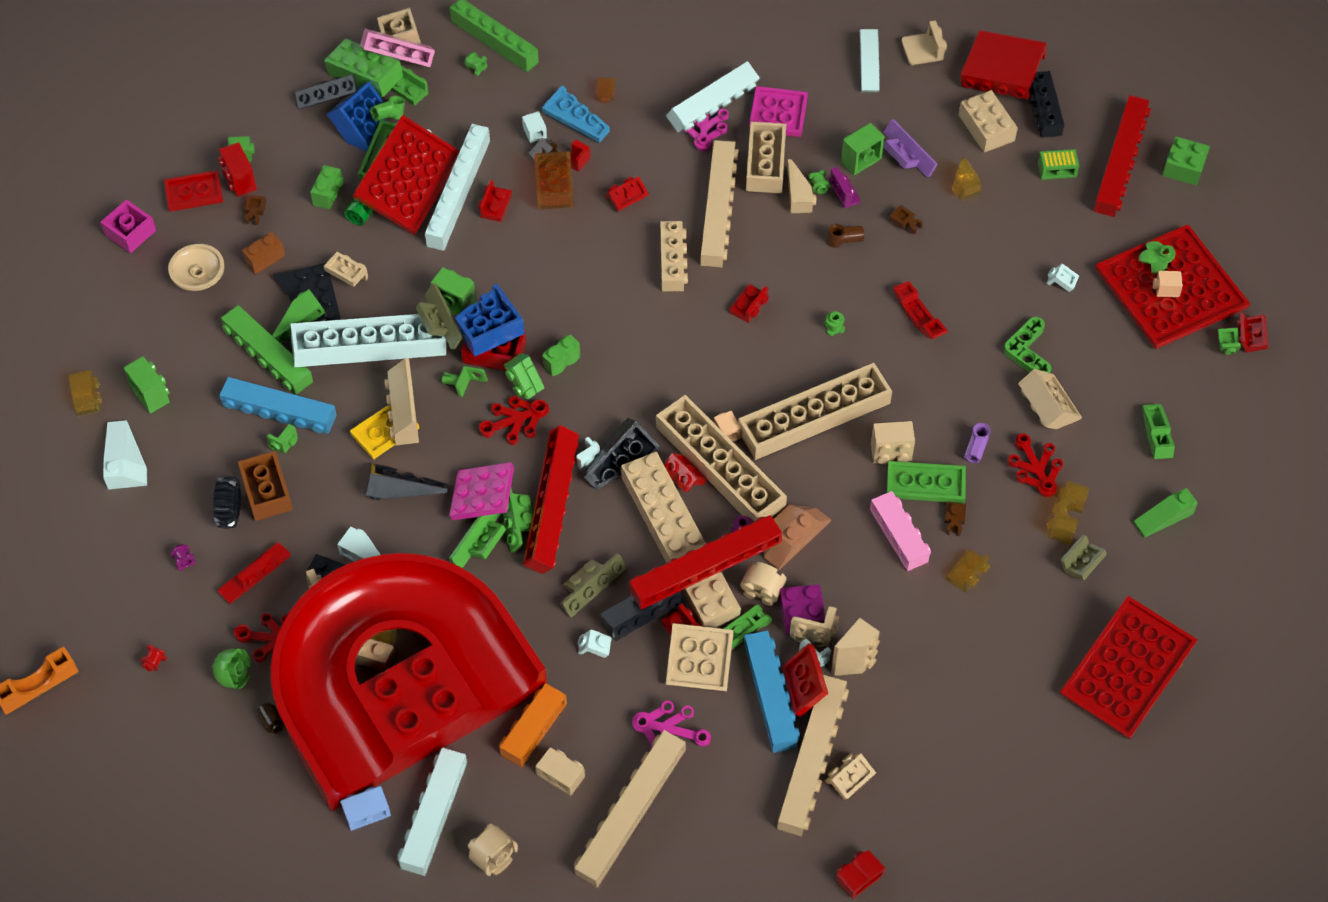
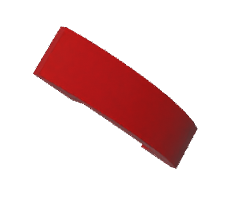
M910 281L893 287V291L904 312L924 336L932 340L948 333V330L939 318L934 319L918 298L919 293Z

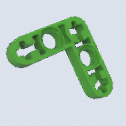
M1039 317L1029 319L1005 343L1004 354L1029 373L1033 369H1045L1046 371L1044 372L1051 373V365L1028 348L1044 331L1045 322ZM1039 325V327L1033 329V332L1031 331L1033 326ZM1027 335L1029 340H1021L1019 336ZM1016 343H1017L1018 345H1017V347H1016V350L1013 349V350L1011 351L1010 348H1011V349L1014 348V347L1016 346ZM1027 356L1033 361L1027 363L1022 358Z

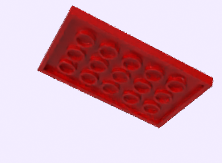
M402 115L352 197L415 235L447 182L460 150Z
M1127 596L1065 684L1060 695L1130 740L1194 648L1198 639L1135 599Z

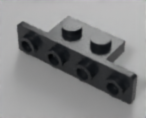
M355 75L333 78L329 82H320L317 86L295 92L298 109H304L356 93L358 89Z

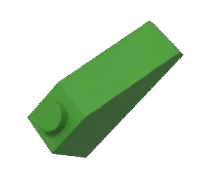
M310 290L300 293L293 300L275 330L273 336L280 344L291 337V324L313 322L326 313Z
M1185 488L1167 497L1134 520L1133 523L1145 538L1193 515L1198 502L1190 491Z

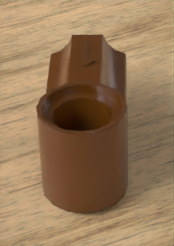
M832 224L829 227L827 244L833 248L840 247L842 243L864 241V229L861 225L843 227L840 224Z

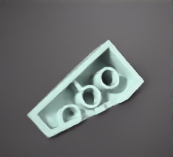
M127 420L107 422L103 478L108 490L147 486V467Z

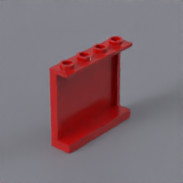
M979 30L961 72V87L985 92L992 90L993 93L1029 99V89L1041 59L1045 60L1047 55V42Z

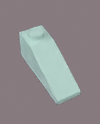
M350 527L337 544L339 553L354 562L381 555L367 534L361 529L356 530Z

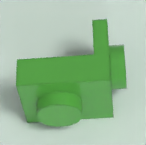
M1238 328L1218 329L1219 351L1225 352L1227 355L1235 354L1236 351H1239L1241 346L1238 338Z
M288 424L278 438L271 434L267 435L269 447L273 451H279L283 454L291 446H294L298 439L296 428Z

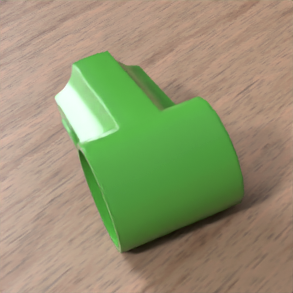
M392 96L389 98V102L371 107L372 119L374 121L387 118L400 119L404 114L405 100L400 96Z

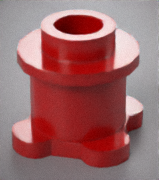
M148 644L146 647L148 652L140 659L141 666L149 672H152V670L157 671L161 660L166 661L167 657L164 655L165 652Z

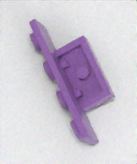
M894 119L890 120L884 131V134L890 140H886L883 147L904 169L917 167L926 177H930L937 163Z

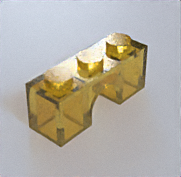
M1067 481L1065 488L1061 487L1058 498L1061 499L1060 503L1056 502L1052 511L1055 517L1054 519L1050 518L1047 525V530H1050L1048 538L1071 545L1079 519L1069 516L1067 512L1075 511L1082 514L1090 488Z

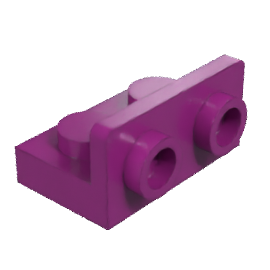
M838 167L832 168L830 184L843 207L848 208L860 204L861 200L847 175L841 173Z

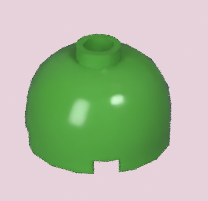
M239 648L221 651L212 665L213 675L217 683L229 689L243 688L250 677V674L246 675L247 667L251 668L249 655L244 649Z

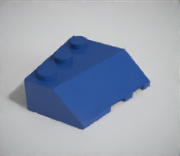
M370 82L358 86L356 93L347 95L327 114L345 141L365 152L368 151L380 120L374 121L372 119L370 108L384 103Z
M497 283L492 286V290L489 293H484L480 296V300L477 303L469 305L455 317L463 339L474 357L525 334L523 318Z

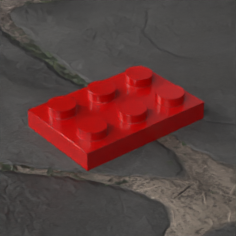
M218 170L164 180L170 212L223 203Z
M808 643L781 666L795 715L801 717L829 694L814 645Z

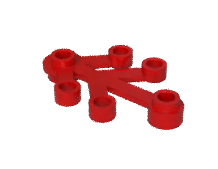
M517 396L509 399L510 408L495 403L491 407L492 414L494 416L503 414L509 417L496 423L488 420L481 422L479 425L480 434L485 438H489L494 435L495 431L514 424L511 432L507 435V443L509 445H516L518 443V434L525 419L532 417L529 425L524 429V434L527 438H533L536 435L535 428L539 419L549 413V406L544 400L539 399L531 403L521 400ZM519 407H521V408H524V409H527V410H526V411H523V412H520V411H517V410H514V409H518Z
M1021 433L1016 437L1015 447L1025 452L1030 464L1021 461L1018 455L1012 454L1008 458V465L1013 468L1022 469L1016 474L1017 482L1026 483L1038 488L1039 493L1043 497H1051L1057 492L1055 479L1058 472L1062 470L1064 463L1061 459H1054L1051 464L1052 470L1047 478L1044 470L1050 457L1055 452V446L1052 443H1046L1039 462L1030 446L1031 438L1029 435ZM1027 472L1037 475L1038 479L1029 477Z
M270 613L262 614L260 619L262 625L269 627L273 633L250 631L247 625H239L234 630L236 640L241 643L249 640L270 641L261 649H256L253 652L254 660L259 663L263 662L266 659V655L274 650L276 638L280 631V627L275 623ZM285 614L281 617V625L285 621L288 614ZM265 618H270L269 621H264ZM260 653L263 654L262 657H256Z

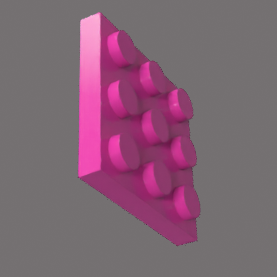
M756 86L750 124L751 122L786 124V136L801 137L808 92Z
M512 462L458 470L449 515L451 519L459 520L507 513L514 472Z

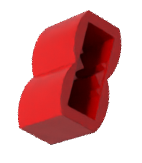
M870 850L858 852L853 857V862L848 865L846 863L841 865L836 871V881L852 899L860 895L885 874L886 868Z

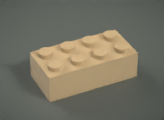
M751 122L746 191L782 193L786 124Z

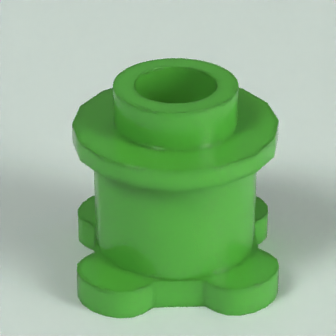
M473 52L467 55L465 65L467 68L475 70L474 74L478 76L487 67V57L483 56L480 58L477 53Z
M825 170L809 174L810 180L808 183L813 186L814 193L823 194L830 187L829 182L825 178Z
M830 312L826 316L824 327L827 328L829 336H834L836 333H844L845 327L842 326L845 319L840 312Z

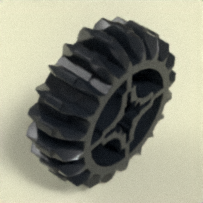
M219 477L214 487L213 515L218 528H234L237 526V522H239L241 485L236 477Z

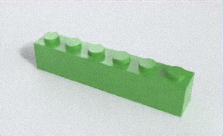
M458 0L450 7L451 22L524 71L528 72L539 62L538 48L467 1Z
M239 305L221 317L223 331L227 335L233 336L239 346L246 348L247 353L252 358L255 357L262 368H267L274 379H279L287 391L291 390L297 395L313 382L311 371L307 367H295L293 355Z

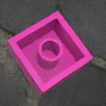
M127 199L100 222L104 235L130 254L156 231L153 218Z

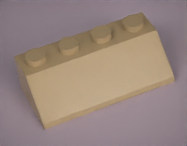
M405 358L387 371L388 379H385L386 391L390 390V395H386L387 406L392 408V411H388L389 422H393L394 426L390 427L391 439L395 438L396 446L419 443L409 358Z

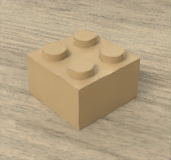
M410 8L377 18L381 33L421 44Z
M912 421L873 424L871 438L873 464H887L888 461H912L915 445Z

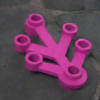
M720 109L718 115L713 119L709 120V114H707V118L702 122L698 123L696 121L693 123L700 129V134L693 128L688 131L683 130L694 139V145L699 151H707L712 144V140L727 132V124L721 121L728 119V110ZM717 125V129L707 135L708 130Z
M664 701L660 708L649 714L646 712L637 713L632 721L634 729L646 735L651 744V749L655 739L652 729L660 731L661 734L665 730L672 735L695 740L696 744L700 747H706L711 742L710 733L705 729H700L696 732L675 726L681 721L691 719L694 716V710L691 706H684L680 713L663 723L654 721L665 713L671 714L674 711L673 703L671 701ZM666 704H670L672 708L671 710L666 711L664 709V706ZM686 709H690L692 713L691 715L686 716L684 715V711ZM646 719V724L640 725L639 720ZM700 734L706 735L704 741L698 739Z

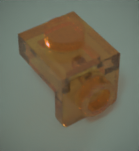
M598 77L597 100L605 103L614 100L615 78Z

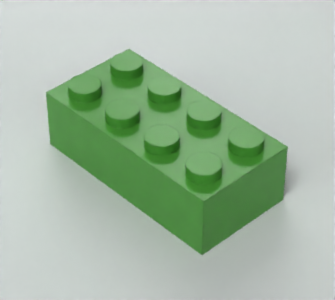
M346 38L324 60L330 76L337 78L355 75L357 87L370 82L382 98L404 76L398 59L365 50L360 44Z

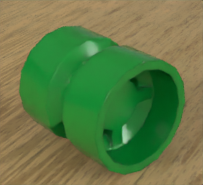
M354 198L344 214L353 224L363 226L374 210Z

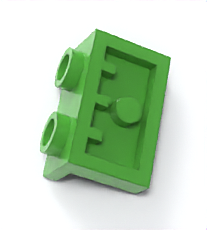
M401 66L404 76L391 88V91L415 106L428 94L427 82L424 78L415 75L410 69Z

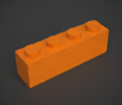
M546 683L542 689L539 688L534 695L532 703L525 706L520 720H516L513 723L509 735L502 738L499 744L501 756L522 768L566 706V694Z

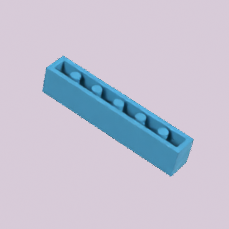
M230 377L227 378L219 395L222 406L228 409L241 410L246 414H256L264 419L270 418L283 424L289 423L298 428L311 429L316 433L329 434L337 417L335 405Z
M768 631L744 635V647L772 753L797 748L798 740H800V733L798 728H794L795 715L793 709H789V693L784 691L785 678L784 674L780 673L778 669L780 667L779 656L774 654V649H776L774 638H770Z

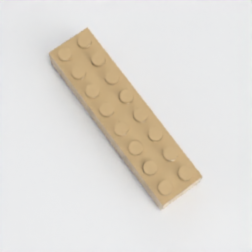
M872 363L739 418L738 423L741 427V437L754 459L757 460L890 404L892 390L875 363Z
M686 395L656 415V428L708 479L742 516L749 517L752 523H754L760 517L771 515L773 518L786 508L787 496Z

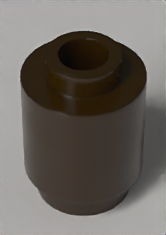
M268 702L258 708V718L268 733H278L283 729L284 723L275 705Z

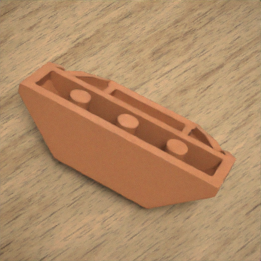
M789 504L774 518V521L782 531V543L765 550L764 560L779 571L831 522V519L818 508Z

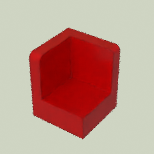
M575 139L571 143L572 153L564 163L566 166L579 172L590 159V146Z

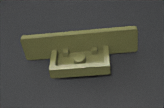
M432 283L425 294L428 303L419 302L415 308L428 334L445 336L450 348L455 349L463 336L437 284Z
M616 553L604 565L591 559L563 584L565 589L571 592L561 602L568 617L572 618L626 570L627 567L620 554Z

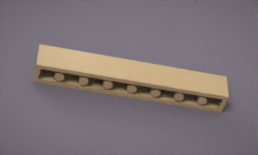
M714 140L701 250V266L723 267V260L727 261L728 250L725 249V246L729 244V235H726V231H730L731 220H728V217L732 216V206H729V203L733 202L734 192L731 191V188H735V177H732V175L736 174L737 163H734V160H738V149H735V142Z
M826 675L823 676L829 694L813 706L778 820V830L802 836L803 830H808L811 820L808 817L809 810L814 811L816 799L813 797L815 792L819 793L822 780H819L821 773L825 774L828 763L825 762V757L831 754L833 744L830 743L831 737H836L838 725L835 724L837 719L841 720L844 710L841 704L842 701H847L849 690L846 689L847 681Z
M665 730L661 735L655 737L652 743L653 748L650 752L647 751L641 760L642 765L639 769L636 768L630 777L631 782L628 786L622 788L619 794L620 799L617 803L611 805L608 811L609 816L605 821L602 820L597 828L598 833L594 839H589L585 847L587 850L574 863L576 875L597 888L686 750L685 741Z

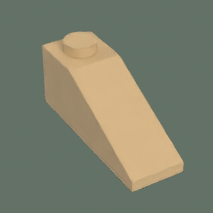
M788 159L787 175L791 213H812L813 205H816V194H812L811 185L792 159Z

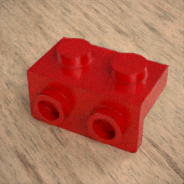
M1244 312L1240 313V320H1237L1238 329L1241 331V335L1238 336L1240 346L1244 347L1246 353L1269 349L1267 318L1265 314L1246 317Z

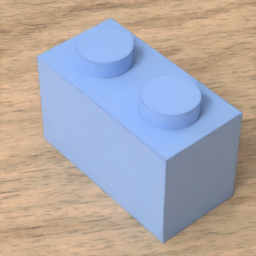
M381 786L370 787L363 793L349 795L341 801L351 831L391 816Z

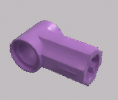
M978 423L973 428L964 456L968 462L980 463L990 435V427L985 423Z

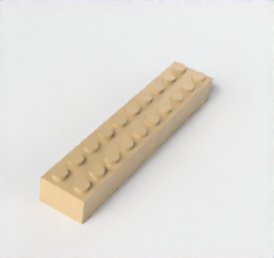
M657 452L621 465V477L666 563L671 559H678L684 556L690 550H697L705 544L700 531ZM722 572L681 591L695 619L703 627L720 628L740 617L741 608Z

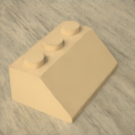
M1033 369L1018 383L1022 389L1021 393L1030 401L1032 410L1041 418L1040 422L1044 427L1059 429L1082 418L1054 374Z
M859 618L835 645L831 674L834 676L861 674L867 668L871 669L876 662L875 656L878 652L877 646L880 642L878 640L880 632Z

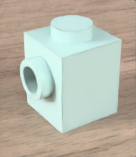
M539 112L522 117L523 129L530 143L539 141L541 138H547L546 126Z

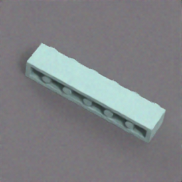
M747 61L672 108L666 117L678 133L682 130L688 131L694 126L693 123L696 121L698 123L702 122L709 113L713 115L719 110L718 107L721 105L726 107L732 102L731 99L740 98L745 90L751 91L757 86L755 83L760 78Z
M445 748L441 749L440 754H436L433 766H435L433 773H429L427 777V789L425 792L422 791L419 799V810H415L412 817L413 826L407 830L404 849L401 848L397 860L400 863L401 869L426 875L467 765L466 754Z

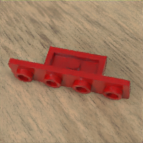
M276 543L220 587L218 593L229 604H232L290 558V552L281 543Z

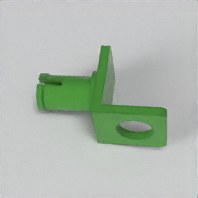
M468 366L463 367L460 375L445 372V376L442 377L443 384L455 386L459 397H463L470 380L488 381L483 369ZM472 372L480 374L481 377L474 375Z

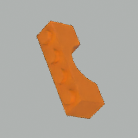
M63 646L46 656L43 665L32 675L20 680L7 679L0 683V707L5 715L79 672L65 647Z

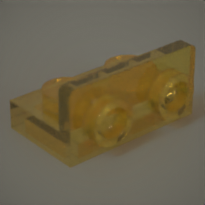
M969 549L948 574L946 580L966 593L970 587L974 588L977 585L978 577L981 573L985 574L988 571L990 556L986 554L983 558Z

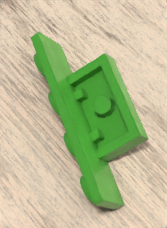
M511 488L507 513L502 514L507 534V544L509 545L510 552L515 553L523 544L521 531L530 532L533 509L530 495L514 494Z
M500 514L477 517L449 557L452 564L463 568L471 556L481 559L488 557L506 531L503 524L495 523Z

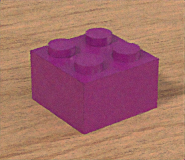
M820 584L780 588L779 602L785 635L790 634L792 617L824 624L826 616Z

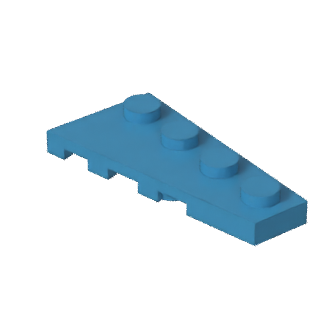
M563 85L542 107L543 113L599 143L610 132V127L597 115L588 111L584 104H580L573 94L570 95Z

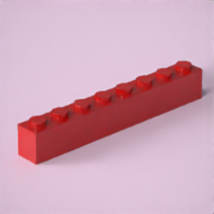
M1129 95L1093 212L1115 217L1116 211L1121 210L1123 201L1120 198L1125 197L1127 187H1124V184H1129L1131 174L1128 171H1132L1135 160H1132V158L1137 157L1139 147L1136 145L1141 144L1143 134L1140 132L1145 131L1147 121L1144 119L1149 117L1151 108L1148 107L1150 100Z
M562 425L549 432L523 566L541 574L553 569L556 564L555 556L559 548L558 541L563 528L562 520L566 512L565 504L569 496L568 489L572 480L571 473L576 461L575 453L579 445V434Z
M771 515L760 517L754 523L743 525L731 534L726 533L714 542H707L701 548L690 550L678 559H671L661 567H654L644 575L635 576L629 581L630 592L642 610L782 543V531Z

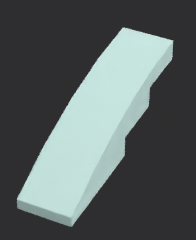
M860 29L861 92H879L878 29Z

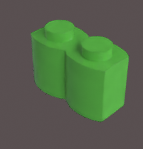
M572 335L563 337L557 345L548 348L543 353V368L551 376L560 374L566 366L575 363L580 358V343Z

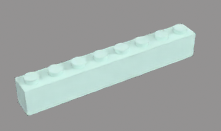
M471 125L425 232L427 247L445 250L489 145L488 127Z

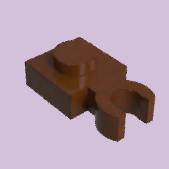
M247 196L244 209L246 224H249L251 219H255L256 225L260 223L258 215H264L266 206L265 196Z
M902 205L889 216L891 222L902 229L907 226L913 234L917 233V228L914 226L919 228L923 226V222L919 219H914L915 214Z
M946 503L945 523H949L946 530L947 535H950L951 529L958 531L957 536L961 535V524L964 525L966 504Z

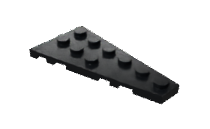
M326 263L273 274L274 280L280 285L291 303L300 293L307 290L312 292L326 312L313 322L341 320L330 273L324 270Z

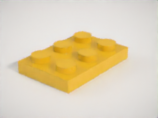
M391 406L384 407L350 430V435L373 460L396 445L395 438L391 439L390 427H394L393 422H389L388 411H392Z

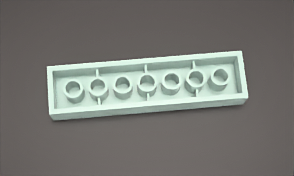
M419 314L291 324V342L295 367L446 355L447 340L445 336L429 335Z

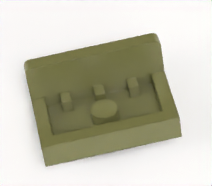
M1082 535L1061 559L1064 573L1084 581L1107 553L1105 549L1090 544L1088 537Z

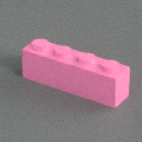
M364 29L360 46L365 50L428 67L431 66L435 52L431 46L369 29Z
M891 491L872 499L870 511L906 570L910 571L928 563L931 550L928 544L924 543L921 539L919 529L915 528L911 523L912 520L909 513L903 510L899 497H895Z

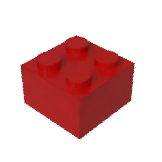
M240 142L219 149L221 157H218L221 167H224L221 168L223 177L229 180L227 183L230 191H234L236 196L239 197L257 190L252 166Z

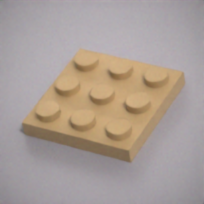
M673 623L666 685L727 691L734 630Z

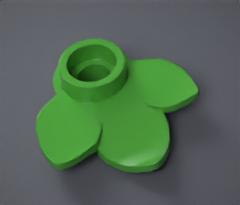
M1152 241L1146 243L1147 250L1140 254L1138 261L1151 264V273L1156 274L1158 271L1165 270L1168 263L1174 259L1175 249L1172 246Z

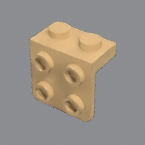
M936 20L929 21L928 33L903 37L901 41L910 65L943 60L944 51L947 50L946 41L942 39L941 27H938Z
M828 607L824 624L792 617L790 638L797 642H802L807 638L810 643L817 647H829L831 637H836L839 616H836L837 608Z

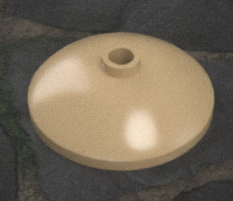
M193 244L180 249L173 255L169 262L168 270L170 278L175 285L184 290L199 291L207 289L219 281L223 275L225 264L222 255L214 247L205 244Z

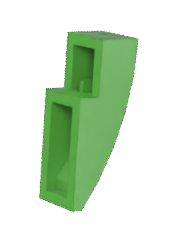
M1162 404L1143 405L1142 410L1146 433L1154 459L1173 458L1175 445L1170 435L1171 427Z

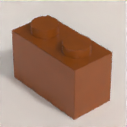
M270 232L242 250L245 264L255 275L285 257L283 243L273 232Z

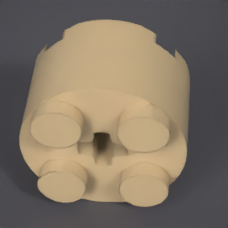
M751 562L740 586L744 590L743 595L749 599L756 597L761 599V602L765 605L772 606L780 595V588H783L787 580L786 576L783 573L781 576L776 573L777 569L768 564L756 562L753 565V562Z
M489 824L478 838L470 841L468 845L470 849L469 859L488 876H491V873L497 875L511 863L513 859L510 856L512 852H517L518 845L499 827Z

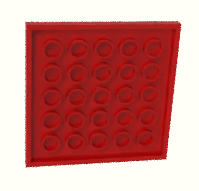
M1189 224L1097 263L1095 266L1097 272L1155 349L1241 312L1250 306V302ZM1156 241L1162 245L1172 246L1175 249L1174 259L1168 263L1167 268L1163 271H1181L1183 287L1179 297H1157L1156 289H1153V279L1157 278L1158 273H1151V264L1138 261L1140 254L1147 250L1146 243Z

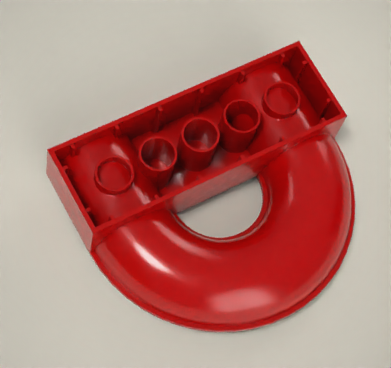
M395 553L368 557L349 563L323 577L290 610L276 638L271 663L273 696L279 715L287 729L291 746L331 812L342 806L341 801L352 794L358 795L370 787H376L534 697L536 691L539 688L542 689L545 683L547 684L546 668L496 594L480 579L463 568L445 560L419 554ZM390 629H406L422 635L431 643V646L359 685L355 674L356 658L362 646L376 634Z

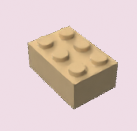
M992 90L961 101L959 117L984 153L1015 141L1018 127Z

